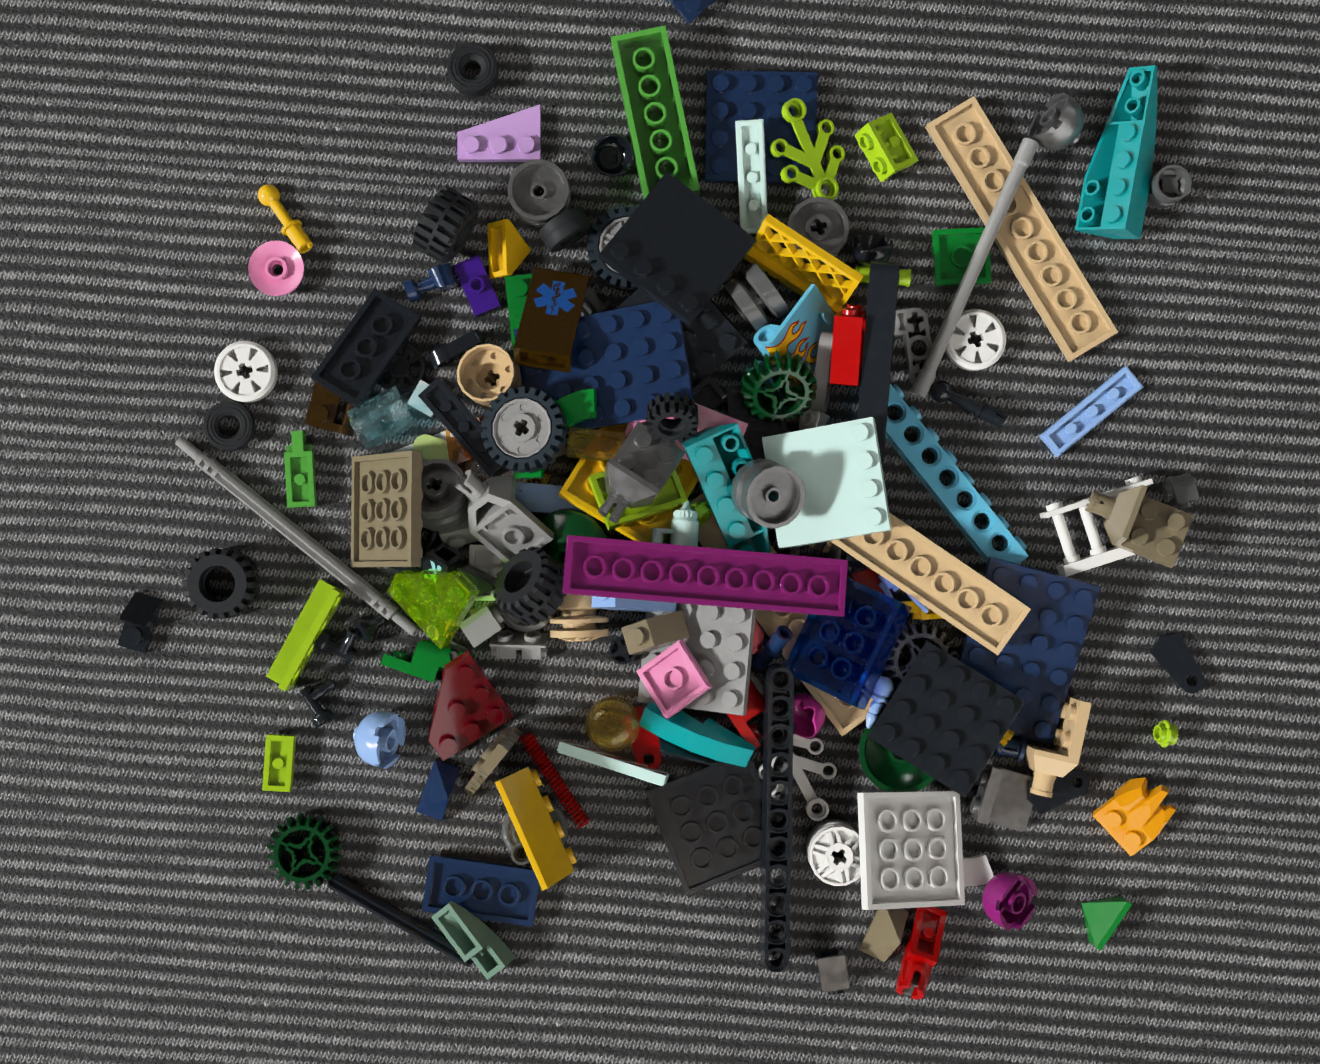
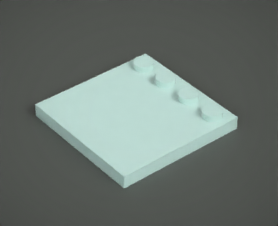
M874 417L762 437L765 459L773 460L795 471L803 481L805 489L804 505L799 515L788 525L775 528L779 549L892 531Z

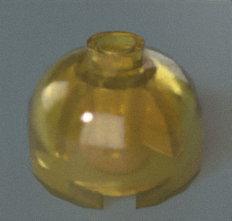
M617 696L604 697L596 701L588 710L585 719L586 733L590 741L599 749L608 752L622 751L631 746L638 738L641 729L640 715L635 706L627 699Z

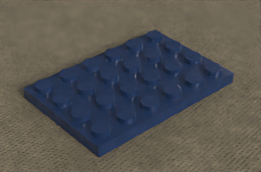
M657 302L580 316L572 350L573 364L571 373L519 365L522 386L543 391L555 401L581 390H596L597 418L575 424L568 429V434L647 420V405H649V401L651 399L656 401V396L659 394L665 397L664 393L670 392V396H674L675 392H680V397L686 394L689 396V400L691 398L694 399L682 321ZM514 329L515 340L518 333V329Z
M989 556L984 577L1030 607L1031 610L999 655H996L966 634L958 660L1025 700L1022 708L1008 728L1014 731V736L1025 737L1029 740L1051 745L1100 586Z

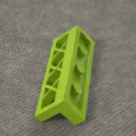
M319 579L266 675V677L279 683L278 688L283 691L293 689L314 651L313 648L318 637L328 626L346 593L323 579Z

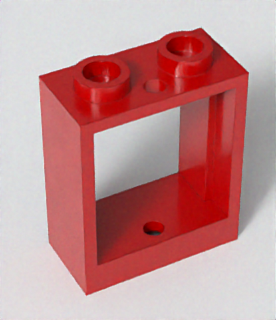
M848 304L847 308H842V310L834 315L830 384L858 386L861 383L866 310H863V305Z

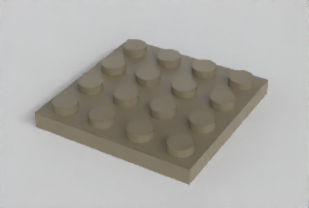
M411 450L352 457L351 567H421L423 554L421 547V530L423 527V520L421 518V501L423 499L421 488L423 471L422 451Z

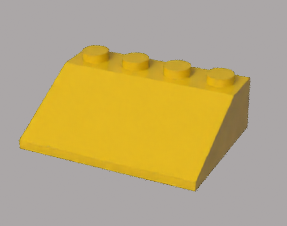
M528 766L496 781L497 789L542 891L548 889L574 872L572 864L577 863L571 847L565 849L561 838L565 837L560 822L554 823L550 816V812L554 811L548 795L542 797L538 787L543 785L536 769L531 771Z

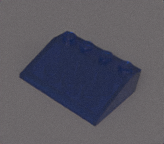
M847 578L844 617L808 614L785 667L792 672L794 677L854 707L865 710L912 607Z

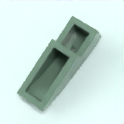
M453 901L449 902L431 917L463 961L466 962L471 958L487 980L506 967L515 958V955L486 924Z

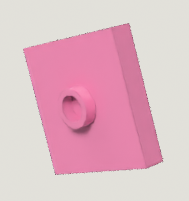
M678 640L636 671L665 719L672 717L713 687L684 640Z

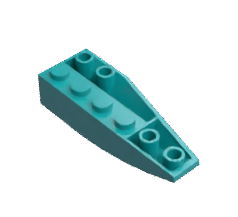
M1155 65L1130 67L1128 69L1084 177L1075 225L1077 232L1112 239L1141 238L1151 183L1156 138L1158 81L1157 66Z
M738 423L705 428L696 434H692L691 439L685 437V442H682V445L728 549L771 553L767 528L740 514L733 504L731 496L733 479L740 468L746 463L753 461Z

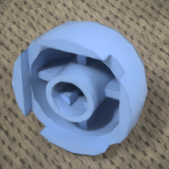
M377 711L367 715L355 728L353 733L357 754L364 762L387 769L398 760L400 755L395 754L398 743L400 746H404L406 735L405 721L403 718L398 717L399 714Z

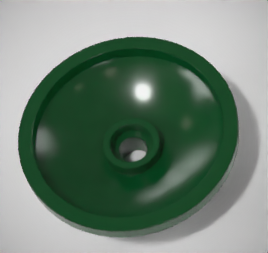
M559 509L547 514L540 520L554 533L553 540L541 549L563 566L565 565V558H563L562 552H566L568 535L610 539L598 520L580 510Z
M872 727L870 729L865 728L859 742V760L864 773L874 785L886 792H917L927 787L934 780L930 775L867 737Z

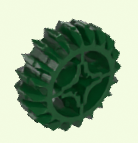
M776 350L773 357H769L765 353L763 361L755 359V367L747 366V375H743L741 393L744 396L743 401L746 407L749 408L752 415L757 414L760 421L766 417L770 423L774 419H778L783 423L784 418L787 417L793 421L796 413L803 416V408H811V400L816 399L815 390H817L818 384L815 379V371L810 367V363L807 360L802 361L799 354L792 357L791 353L787 350L783 356H780V353ZM789 375L798 378L800 382H795L794 379L789 378ZM758 392L764 393V396H768L770 399L762 397Z
M303 813L298 814L296 820L290 816L286 819V824L279 823L277 825L278 831H273L270 834L274 841L267 843V848L274 850V852L268 853L266 858L269 860L274 859L275 862L269 866V869L274 870L278 868L280 872L275 877L280 879L284 875L286 877L284 885L288 886L292 881H295V889H300L304 882L305 888L310 890L313 887V882L316 886L320 887L323 884V878L327 881L332 878L330 871L336 872L339 869L338 864L334 861H341L343 856L335 851L341 850L343 844L334 843L340 837V834L335 833L331 835L329 831L334 828V825L329 824L325 828L323 826L325 822L324 817H321L316 823L315 814L312 813L308 815L307 820ZM296 830L311 831L305 840L288 837L291 832ZM318 838H320L324 844L326 852L325 857L323 856L324 853L321 852L317 847ZM307 843H309L307 848L309 849L308 852H310V854H308L306 857L300 860L303 856L300 853L303 850L300 849L304 847ZM284 846L286 847L285 850L292 855L293 861L291 865L285 857ZM304 863L322 866L321 869L314 872L299 871Z

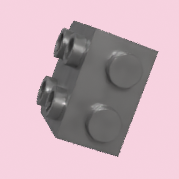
M987 763L978 777V792L973 797L970 805L971 817L977 822L987 825L989 822L1020 832L1024 831L1033 806L1027 799L1029 781L1033 780L1034 777Z

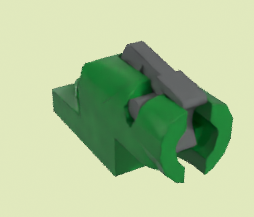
M440 635L434 640L418 641L412 660L408 659L409 654L393 650L392 653L384 654L381 665L434 683L438 680L440 672H443L445 664L469 649L444 635ZM469 650L472 656L475 657V654H473V652Z

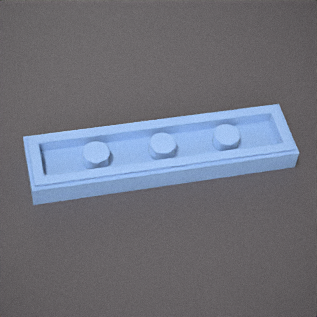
M1124 366L1040 434L1039 437L1055 457H1059L1141 390L1143 385L1130 369Z

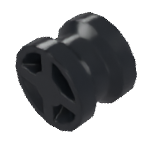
M623 635L612 641L609 653L615 662L627 664L634 660L636 655H629Z

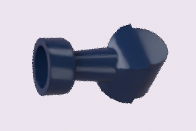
M451 263L431 268L428 271L429 276L418 282H415L414 279L404 281L403 286L410 302L419 300L421 298L420 293L436 288L446 291L456 287L458 281L454 276Z

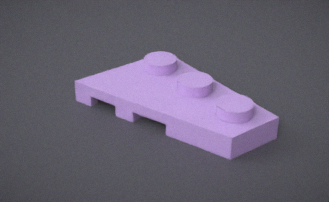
M541 105L457 132L458 162H527L529 160L541 159Z

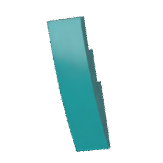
M651 701L645 707L639 726L690 752L745 768L749 764L756 748L710 718L702 724L680 710L672 717L665 719L658 706Z

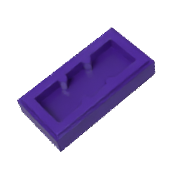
M479 255L453 265L475 317L501 307Z

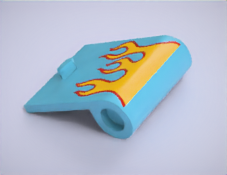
M811 284L780 326L774 324L763 326L756 332L753 341L763 356L766 353L769 357H773L776 350L780 353V356H783L788 350L792 357L799 354L802 361L807 360L812 370H814L821 333L823 331L833 333L835 314L816 284ZM789 375V378L794 379L795 382H800L798 378Z

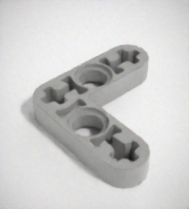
M920 308L896 310L894 337L903 336L908 375L912 385L916 379L915 374L920 370L919 364L913 365V361L926 359L932 347L928 318L926 313ZM912 314H915V317L918 319L921 318V322L917 325V332L923 331L924 336L916 335L909 338V334L914 333L913 324H908L907 322L912 317ZM914 341H921L925 344L926 351L923 355L916 356L912 353L911 344Z

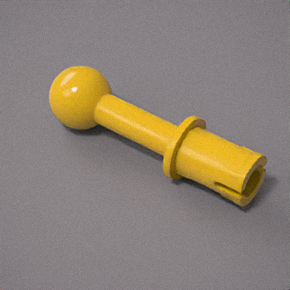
M271 184L260 187L258 199L264 206L271 207L284 226L281 230L282 234L289 237L300 254L308 252L313 247L312 241L302 229V222L299 219L293 220L279 201L280 192L277 187Z

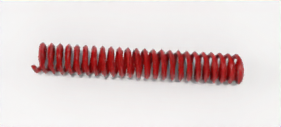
M530 732L519 737L518 740L521 741V744L526 743L523 748L528 747L526 752L530 751L528 755H532L530 759H534L533 763L539 761L535 766L541 765L538 767V770L543 769L540 774L545 773L543 775L544 778L547 777L545 781L552 779L548 782V785L554 783L550 786L551 789L556 787L552 792L559 790L555 793V796L561 794L557 799L563 798L560 803L567 801L562 807L570 804L565 808V811L572 808L567 812V814L574 812L570 815V818L576 816L572 819V822L578 820L575 825L583 822L577 829L589 824V817L584 813L585 810H581L582 806H579L580 803L577 802V799H574L575 795H572V792L569 791L570 788H567V784H564L563 777H559L560 773H557L558 770L555 769V766H552L553 762H550V758H547L548 755L545 754V751H542L543 747H540L538 740H535L536 736H533V733Z

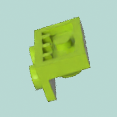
M892 112L868 122L855 134L859 147L864 152L880 182L887 180L893 174L919 161Z

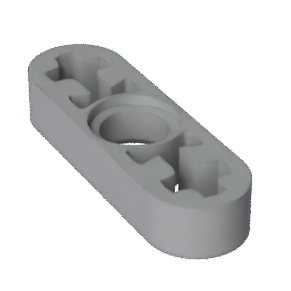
M823 331L820 336L815 367V379L817 380L818 387L815 390L816 399L811 400V410L823 413L828 408L832 385L830 384L833 333Z

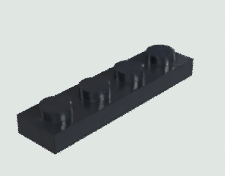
M437 377L418 397L488 476L495 477L504 467L498 464L483 445L484 440L481 438L483 428L480 421L446 383Z

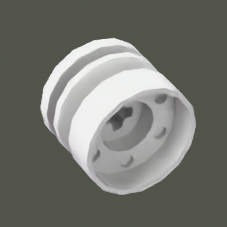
M839 819L825 820L817 824L809 832L805 842V855L814 874L823 882L833 886H846L857 881L861 876L858 831L849 823ZM841 850L844 855L843 858L837 857L834 860L832 852H839Z

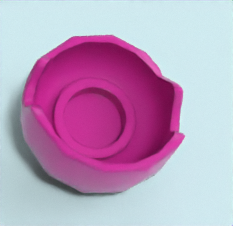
M794 695L793 723L796 726L795 734L806 739L813 738L824 724L825 710L810 695Z

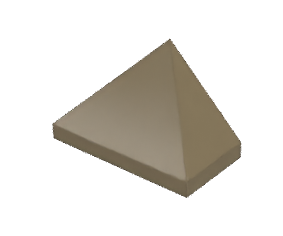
M903 908L877 910L859 950L885 962L901 944L908 911Z

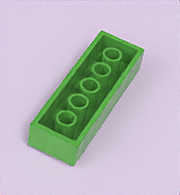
M666 25L611 36V47L643 200L666 172L699 196L700 188Z

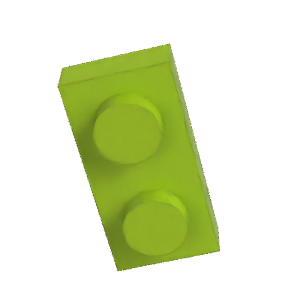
M266 734L263 791L291 792L293 790L296 735Z

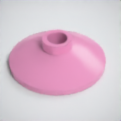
M269 241L260 245L251 255L248 273L253 285L262 293L270 296H283L294 291L301 283L304 276V262L300 253L292 245L283 241ZM277 266L283 267V272L280 275H275L274 273Z

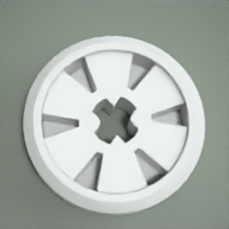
M981 309L963 311L945 352L948 358L961 369L968 371L986 369L997 362L1004 352L1006 345L1004 327L999 319L988 311ZM970 333H973L975 337H981V341L978 342L979 347L968 343V339L971 338Z
M238 341L227 346L219 354L215 362L214 375L218 387L226 396L239 402L251 403L263 399L272 391L277 381L278 369L273 355L265 347L251 341ZM244 365L253 370V372L249 373L250 377L248 379L245 376H240V371H243L242 366Z

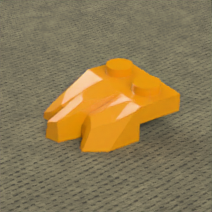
M1146 777L1128 780L1115 790L1112 798L1093 811V817L1130 856L1153 841L1177 809L1171 804L1166 806L1161 804L1170 789L1159 785L1148 791L1146 788L1148 783Z

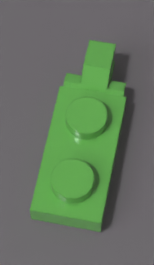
M291 431L292 445L286 446V452H284L287 508L317 506L313 445L307 444L306 431Z

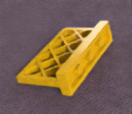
M770 214L765 217L755 236V239H757L756 243L744 257L750 263L755 262L762 271H767L768 275L779 279V282L803 296L811 284H816L834 314L842 310L864 277ZM771 228L778 232V234H773ZM779 243H784L786 248H782ZM795 244L801 247L802 249H797ZM803 258H808L810 263H805ZM819 260L823 261L826 265L820 264ZM827 274H832L834 279L828 278ZM842 275L846 276L850 280H844Z

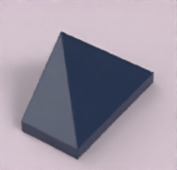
M435 759L416 812L442 821L462 768Z

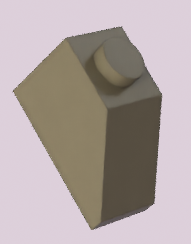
M683 610L648 618L621 628L629 655L644 654L676 643L678 640L691 637Z

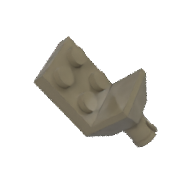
M1144 485L1120 492L1115 497H1109L1093 490L1085 511L1105 518L1103 525L1112 545L1169 568L1174 567L1192 521V514L1144 496L1148 488Z

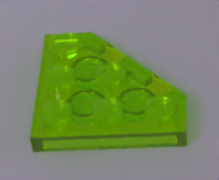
M402 570L395 574L387 590V593L440 649L450 644L480 592L461 571L441 573L440 571L428 570L421 572Z

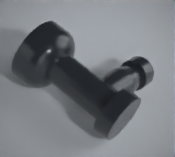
M353 627L348 628L346 636L340 644L332 640V634L324 629L313 649L318 652H324L327 649L344 658L345 662L350 664L357 653V649L352 646L359 631Z
M330 678L314 690L309 685L296 694L299 699L304 700L313 713L312 723L316 728L322 726L335 716L329 708L323 709L318 702L329 690L336 688Z

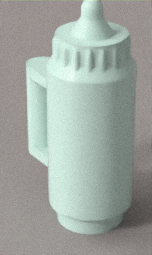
M689 501L684 502L680 510H674L670 529L652 528L651 543L663 544V534H670V544L698 547V513L691 510Z

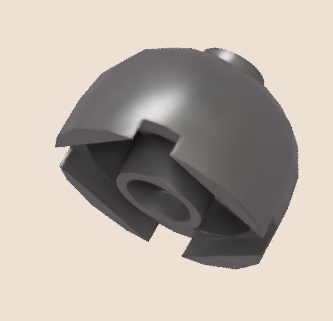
M1063 92L1050 99L1044 105L1048 109L1042 117L1037 113L1029 126L1028 136L1038 142L1039 146L1044 149L1060 150L1068 145H1074L1081 138V130L1084 124L1081 106L1074 98Z

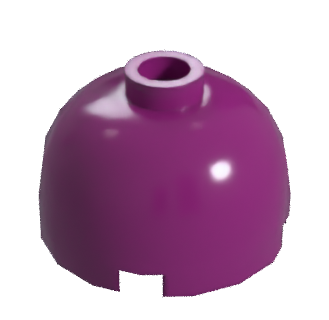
M1007 871L996 874L983 889L982 906L984 912L992 922L1006 930L1022 928L1029 921L1036 906L1031 904L1033 895L1037 896L1036 885L1031 878L1019 873Z

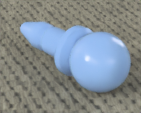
M879 676L872 683L873 693L869 697L873 701L866 716V727L868 729L877 721L882 703L887 704V698L894 691L892 680L886 676Z

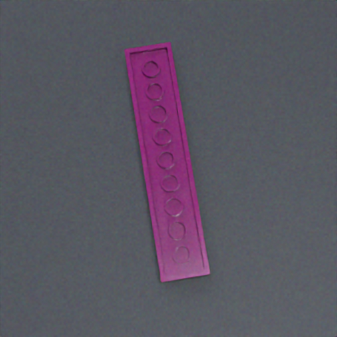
M568 535L562 594L844 617L848 560Z

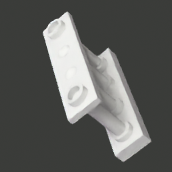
M1140 475L1125 480L1126 486L1101 494L1115 497L1120 492L1140 485L1148 486L1154 483L1152 478L1142 480ZM1089 498L1064 506L1062 501L1047 505V511L1039 513L1041 519L1052 517L1065 555V558H1063L1064 564L1056 566L1059 575L1067 577L1135 555L1119 547L1107 549L1106 545H1102L1092 512L1085 511L1087 503L1090 502L1088 501ZM1077 508L1079 509L1092 548L1089 550L1091 555L1082 558L1075 552L1063 515L1064 512Z

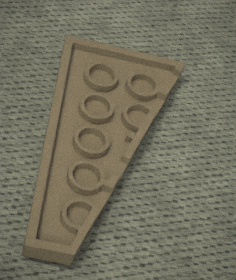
M514 726L511 730L505 728L481 755L479 761L472 768L475 772L474 776L463 789L468 795L473 796L523 734V731L517 726Z

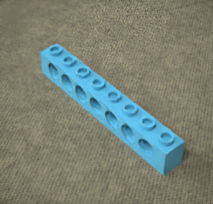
M890 384L888 407H896L900 412V417L898 420H891L887 416V441L986 564L988 563L989 556L1020 564L1029 557L1025 552V549H1027L1025 543L1017 535L1015 537L1012 536L1007 529L1010 526L1005 518L1000 514L996 516L990 508L992 503L983 492L979 494L972 486L975 483L972 477L965 470L961 472L955 465L957 459L948 449L943 450L939 445L938 441L940 439L936 432L930 427L926 429L920 421L922 416L914 406L909 407L903 400L905 395L896 384ZM906 428H913L916 431L917 439L915 442H909L905 439L904 431ZM924 449H929L933 452L934 461L932 464H927L922 460L921 455ZM942 471L949 472L952 477V481L948 486L943 485L939 480V475ZM960 492L967 494L969 498V503L965 508L957 503V495ZM977 514H982L986 518V525L983 529H978L974 524ZM996 535L1000 536L1004 542L1003 548L1000 551H996L992 547V539Z

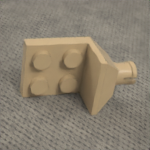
M1066 696L1060 715V727L1056 729L1053 737L1055 750L1026 744L1024 757L1028 768L1034 771L1033 783L1030 788L1031 793L1052 798L1056 777L1063 778L1079 764L1092 703Z

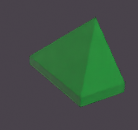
M1121 896L1081 903L1088 940L1100 951L1132 906L1131 903Z

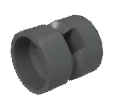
M1175 164L1167 165L1151 177L1147 202L1154 208L1165 209L1184 198L1190 191L1192 184L1188 171L1182 166Z

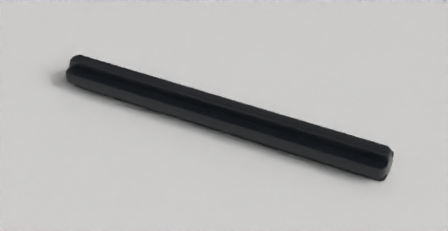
M334 873L328 881L327 887L464 966L470 967L473 960L470 958L464 962L446 936L337 873Z

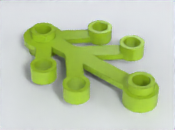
M792 98L783 104L782 116L787 122L792 124L802 151L789 145L785 139L779 138L770 144V152L774 157L784 155L810 168L813 177L799 172L795 165H788L781 170V179L785 183L796 182L811 189L813 197H824L834 201L839 191L835 176L840 161L845 157L844 149L839 145L829 148L826 152V158L829 162L825 173L821 166V160L829 136L833 134L835 129L834 124L829 119H824L817 123V138L813 146L802 120L806 115V105L801 99ZM789 108L794 110V116L790 114ZM823 124L826 125L828 128L827 133H825L822 129ZM777 143L782 146V152L777 150ZM833 150L838 153V159L833 156ZM787 170L792 171L793 178L788 177ZM821 186L826 188V195L822 192Z

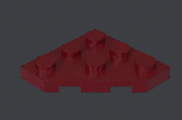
M469 650L444 665L443 678L433 710L432 723L427 735L429 743L443 761L514 717L512 710Z

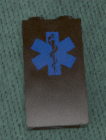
M534 267L514 344V360L516 365L571 373L573 364L572 350L586 291L589 288V276Z

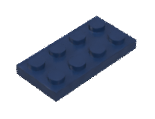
M431 854L422 911L437 913L449 902L453 901L480 920L533 927L539 882L533 868Z

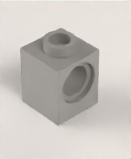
M489 604L458 625L475 648L503 629L505 626L502 622L505 621V618L496 606L492 608Z

